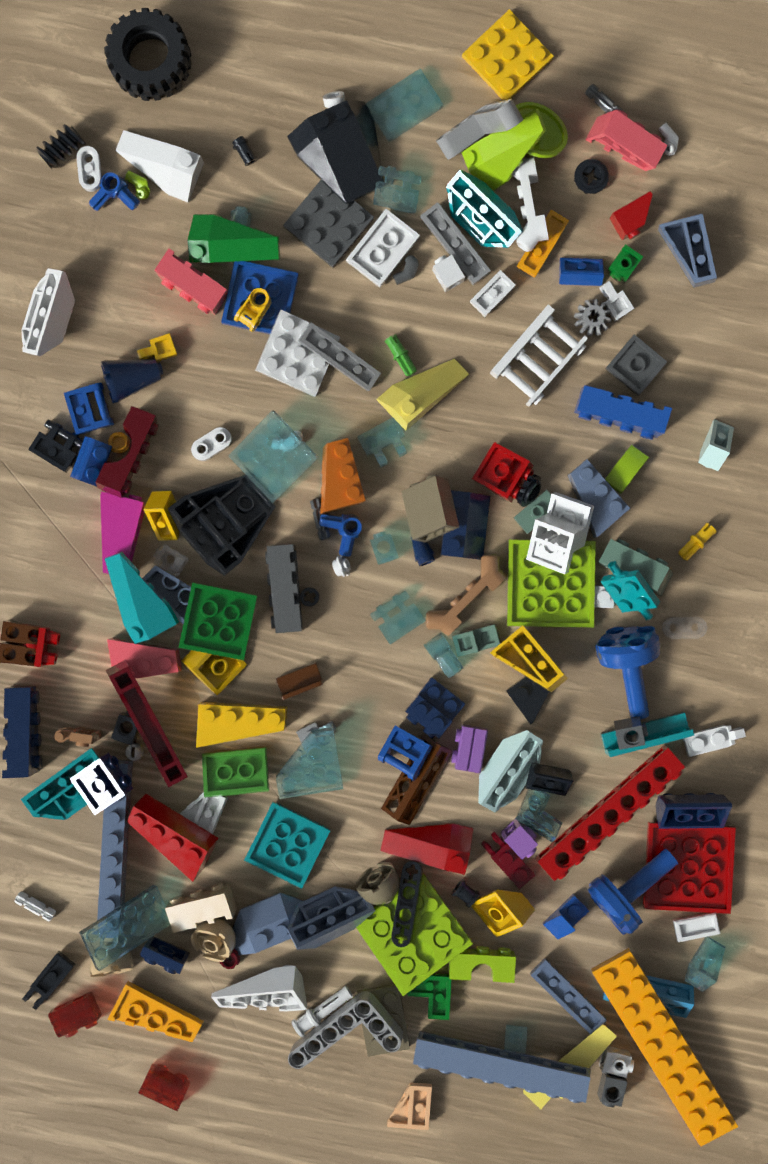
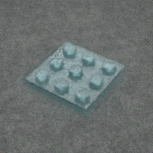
M274 410L229 455L230 459L272 503L319 458Z

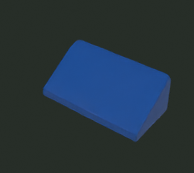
M560 258L559 284L602 285L604 278L603 259Z

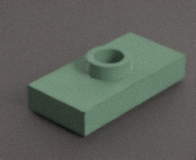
M547 490L514 517L526 534L533 530L535 519L548 512L551 494Z

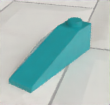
M123 552L105 558L123 624L134 644L149 640L179 623L170 604L165 598L161 600L153 591L155 587L151 583L147 584L139 576L140 571Z

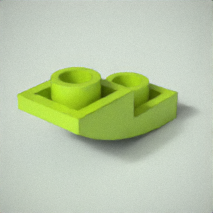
M631 445L605 480L614 490L622 494L649 457Z

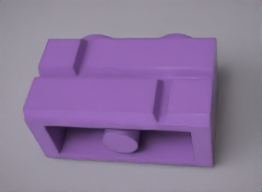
M461 724V729L456 730L455 742H458V748L453 750L451 763H455V769L481 773L488 734L486 728Z

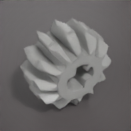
M594 299L592 304L589 300H586L584 302L585 306L579 305L577 308L579 312L574 314L575 318L580 319L575 323V326L582 325L580 333L587 329L589 337L592 336L593 330L599 336L601 330L606 331L608 329L606 323H610L611 318L606 315L610 314L611 311L610 309L603 310L606 305L604 302L598 306V299ZM591 313L593 314L592 316L596 315L597 317L595 322H593V319L590 321L588 318Z

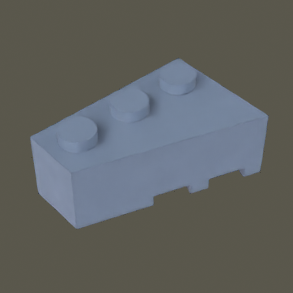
M703 213L660 224L658 227L659 233L693 288L714 283L717 276Z
M588 459L567 475L577 500L594 505L589 525L593 538L602 534L630 509Z

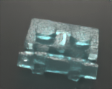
M380 166L378 174L385 176V182H376L373 204L414 214L417 209L419 191L411 189L412 183L419 185L421 183V176L414 175L412 171L402 172L396 170V167L388 166V168ZM394 179L403 181V186L394 185Z
M406 590L399 595H394L392 600L383 606L379 605L376 607L377 610L370 614L374 621L380 617L385 621L378 628L389 644H392L426 621L414 603L408 607L403 603L410 598ZM398 606L401 612L390 618L387 613Z

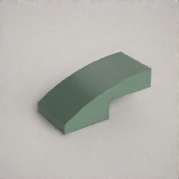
M496 624L452 636L458 657L501 644Z

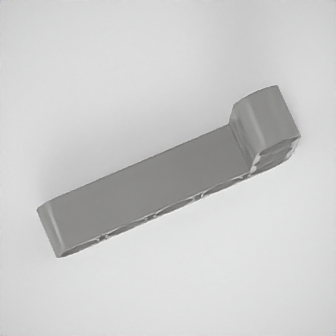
M512 99L487 104L439 137L436 142L447 160H449L485 134L512 129L523 121V117Z
M363 991L321 1022L319 1026L295 1042L289 1053L288 1063L295 1069L305 1067L361 1023L364 1024L379 1044L388 1052L399 1050L403 1031L371 992ZM365 1002L369 1007H363L360 1003ZM344 1015H349L353 1019L347 1020ZM379 1019L383 1023L377 1024L374 1020ZM327 1028H334L336 1032H330ZM394 1036L397 1040L392 1041L388 1037ZM312 1040H316V1041H318L320 1044H319V1045L313 1044V1043H312ZM295 1053H301L303 1057H299Z

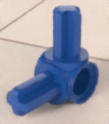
M112 172L103 175L99 184L100 190L89 201L90 206L96 211H99L110 198H119L130 210L136 209L140 204L139 199L128 189V184L124 178ZM116 178L117 186L111 189L110 182Z
M321 514L319 525L338 529V532L342 535L339 554L345 557L351 556L354 540L358 538L362 530V524L358 517L354 514H342L341 517ZM349 521H356L354 529H346V524Z

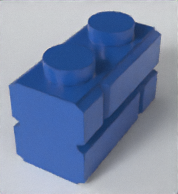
M85 436L70 477L97 487L96 480L104 463L107 462L112 446Z

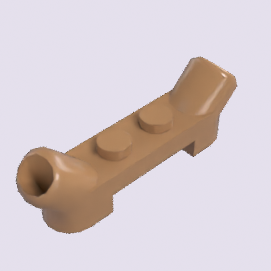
M497 555L482 556L481 578L477 582L472 580L465 587L467 592L462 597L457 595L450 602L452 607L449 610L427 611L426 628L428 630H440L448 637L462 623L457 615L486 586L491 591H494L507 578V575L500 569V558Z

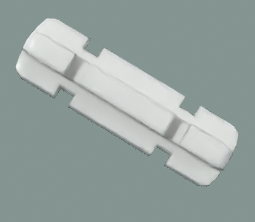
M19 892L15 898L16 904L24 905L25 909L38 916L42 915V918L47 921H51L56 913L51 907L47 908L44 903L33 897L29 898L28 894L24 892Z

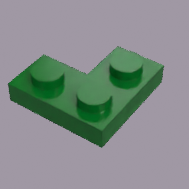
M433 974L407 993V996L429 997L428 1019L449 1020L451 979H449V974Z

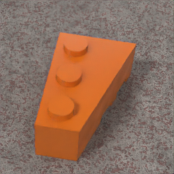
M348 438L327 443L323 447L320 514L358 505L366 501Z

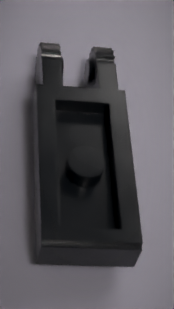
M58 951L31 984V988L22 1000L26 1002L31 998L34 991L38 992L41 997L36 1000L32 1007L37 1010L75 966V963Z

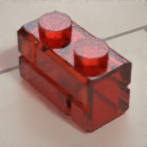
M93 992L52 1008L48 1013L58 1038L64 1035L66 1038H69L78 1033V1029L84 1026L86 1029L94 1027L98 1024L97 1021L102 1015Z
M152 1064L138 1093L178 1111L191 1082L181 1073L173 1074L169 1072L168 1068L162 1064Z

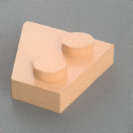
M410 1082L387 1120V1127L429 1130L432 1084Z

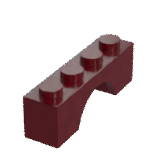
M131 406L123 423L125 433L132 440L131 449L123 459L113 463H104L96 480L98 489L123 498L124 493L130 491L132 481L130 480L133 474H137L141 467L140 459L142 455H146L149 450L150 443L148 442L151 435L155 436L159 424H157L156 415Z

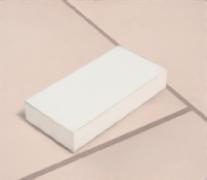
M702 913L673 919L678 942L720 934L716 913Z

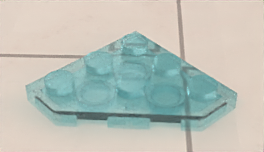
M333 727L311 730L277 774L276 783L280 799L343 789Z

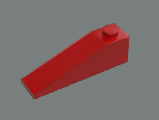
M446 823L444 825L385 829L380 851L465 875L474 828L455 823Z

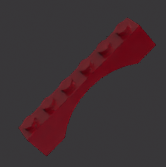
M124 660L107 669L106 672L138 729L168 788L187 778L188 776L127 661Z

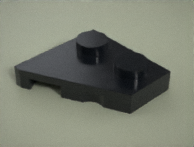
M526 676L506 690L530 725L534 722L550 692Z

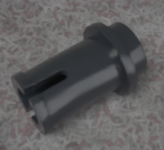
M240 136L232 142L234 145L233 149L237 150L245 166H249L250 162L253 164L257 160V157H255L248 145V139Z

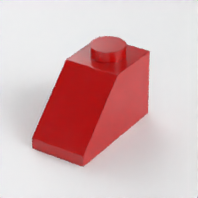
M651 191L613 212L609 219L621 240L626 238L631 240L641 234L640 230L645 225L653 196Z

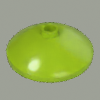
M523 102L515 105L521 116L539 109L546 128L539 141L527 154L539 158H551L560 154L568 140L567 130L561 118L554 111L539 103Z

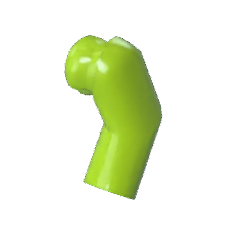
M128 171L125 175V181L135 185V195L138 199H147L150 195L147 179Z

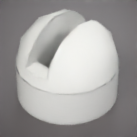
M134 743L126 748L125 753L129 760L136 761L143 756L144 750L140 744ZM132 747H135V758L132 757Z

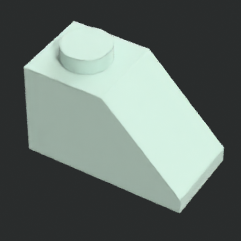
M714 419L701 448L698 463L719 471L730 453L734 427Z

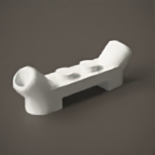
M534 156L522 159V164L516 167L511 174L512 177L521 182V185L517 186L519 199L524 198L525 205L521 206L522 217L527 219L528 222L523 228V232L516 238V243L526 252L532 251L538 242L549 240L545 215L536 216L530 184L538 182Z

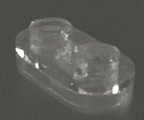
M671 617L665 620L662 630L665 636L671 639H698L706 634L707 624L700 617ZM694 623H696L698 626V629L696 631H692L691 626ZM672 624L676 625V631L674 632L670 631Z

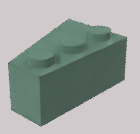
M619 538L617 541L610 539L599 563L610 569L608 564L616 561L623 571L639 570L651 589L656 592L655 594L661 597L673 576L671 569L667 567L669 563L660 558L653 560L648 557L649 553L639 548L635 551L629 548V543Z

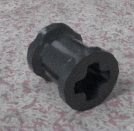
M462 879L455 886L451 895L460 898L466 903V907L469 908L475 903L480 892L478 890L474 891Z

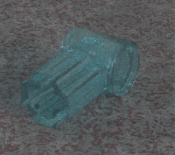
M439 633L423 644L448 678L463 669V666L452 652L451 646L442 633Z

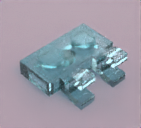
M394 418L357 437L367 457L374 454L381 468L388 464L381 449L393 444L399 458L407 454V450L400 440L405 437V434L400 424Z

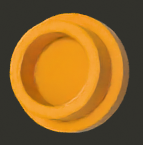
M115 432L109 437L108 445L112 446L111 450L114 453L121 454L129 449L130 440L125 433Z

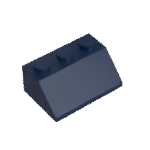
M451 490L459 528L443 534L440 555L481 560V557L484 556L491 496Z
M666 793L658 795L655 805L659 829L724 828L732 809V803L724 794L707 793L705 795H695L693 793L673 795Z

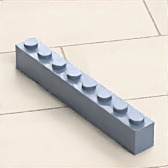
M119 760V768L123 774L129 775L132 779L133 761ZM131 791L106 807L103 812L96 937L118 938L123 932L129 823L127 820L130 815Z
M422 1031L419 1032L413 1064L418 1065L422 1069H438L444 1074H460L463 1078H478L489 1084L496 1082L503 1084L507 1088H522L529 1093H545L551 1098H567L574 1103H586L591 1068Z

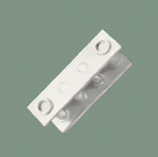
M549 304L490 372L496 379L499 375L502 377L506 376L530 397L526 403L528 407L532 403L537 405L544 397L541 392L574 354L579 356L587 347L584 344L588 339L586 336L578 342L553 320L554 318L551 315L555 310ZM542 326L548 327L573 348L566 358H563L539 337L540 334L537 331ZM528 342L530 344L534 343L559 365L551 375L525 353L523 347ZM514 358L517 361L523 362L545 381L537 391L511 370L512 367L509 364Z

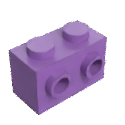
M515 818L501 831L504 841L522 860L525 857H531L536 852L538 843L535 838L537 835L527 823L523 825Z

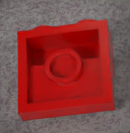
M494 442L472 479L512 503L513 499L517 500L524 481H527V478L534 474L532 469L534 465L529 460Z

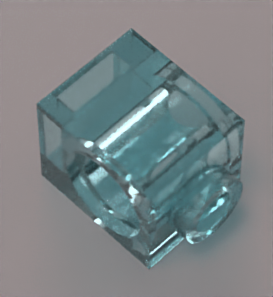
M385 531L373 535L374 539L370 540L378 565L399 558L391 534L386 535ZM381 541L388 542L390 545L389 552L385 554L380 553L377 549L378 544Z

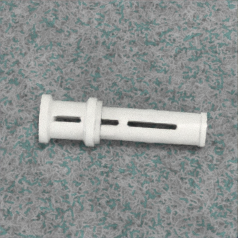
M345 985L316 1008H309L303 1016L297 1020L293 1019L291 1023L300 1037H304L305 1032L314 1026H319L324 1017L353 998L351 991Z

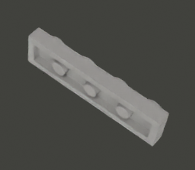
M438 202L421 215L420 218L447 253L454 257L459 268L472 285H475L490 273L491 270Z
M312 322L308 324L298 339V342L366 391H370L381 374Z

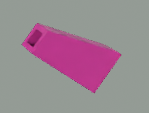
M101 491L103 573L109 574L105 558L123 552L132 562L145 514L144 507L146 503L141 502L142 497L130 494L129 498H120Z

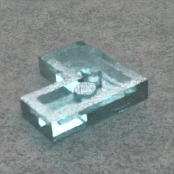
M528 789L515 819L550 842H553L558 835L562 822L544 811L550 795L542 791Z

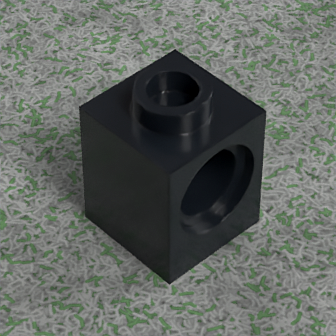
M127 710L119 714L111 739L133 745L136 742L139 731ZM124 721L132 723L133 730L131 732H127L123 728Z

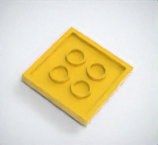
M510 9L462 53V58L503 101L514 97L554 57Z

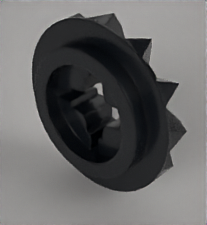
M588 159L581 162L574 172V182L577 188L585 194H596L602 191L608 183V170L602 162L596 159ZM594 169V177L597 180H593L589 185L588 178L585 175H589Z
M534 474L529 476L527 481H524L517 498V503L520 506L526 507L536 499L541 489L540 476Z

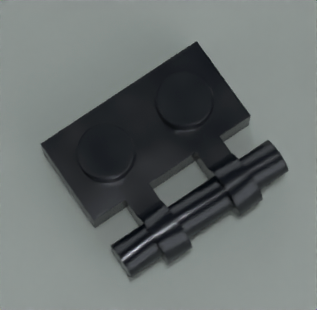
M48 419L44 424V427L50 430L48 435L39 431L28 450L67 473L78 456L71 449L74 445L81 448L83 440L75 432L71 433L64 429L62 424L54 423ZM58 435L67 440L64 446L55 441Z

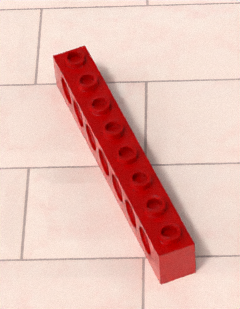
M663 745L535 857L536 861L553 881L561 880L569 873L568 869L574 864H580L585 859L584 855L590 850H596L601 845V840L606 836H612L618 830L617 826L622 822H628L634 816L633 812L638 808H644L650 802L649 798L655 793L658 795L664 791L666 784L671 779L676 780L680 777L685 766L668 747ZM658 767H664V774L656 777L655 770ZM642 781H647L648 788L644 791H639V784ZM626 795H631V803L623 805V798ZM611 809L616 810L614 818H606L607 811ZM593 824L600 825V829L596 833H590V827ZM577 838L584 840L583 845L580 847L573 846V842ZM561 852L568 854L567 859L564 861L557 860V856Z

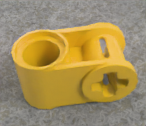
M262 288L254 289L234 317L236 322H242L249 327L251 332H254L271 305V297L267 291ZM258 295H265L266 301L263 304L258 305L255 303Z

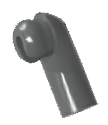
M407 256L404 270L393 275L396 285L415 277L419 267V261L415 256Z

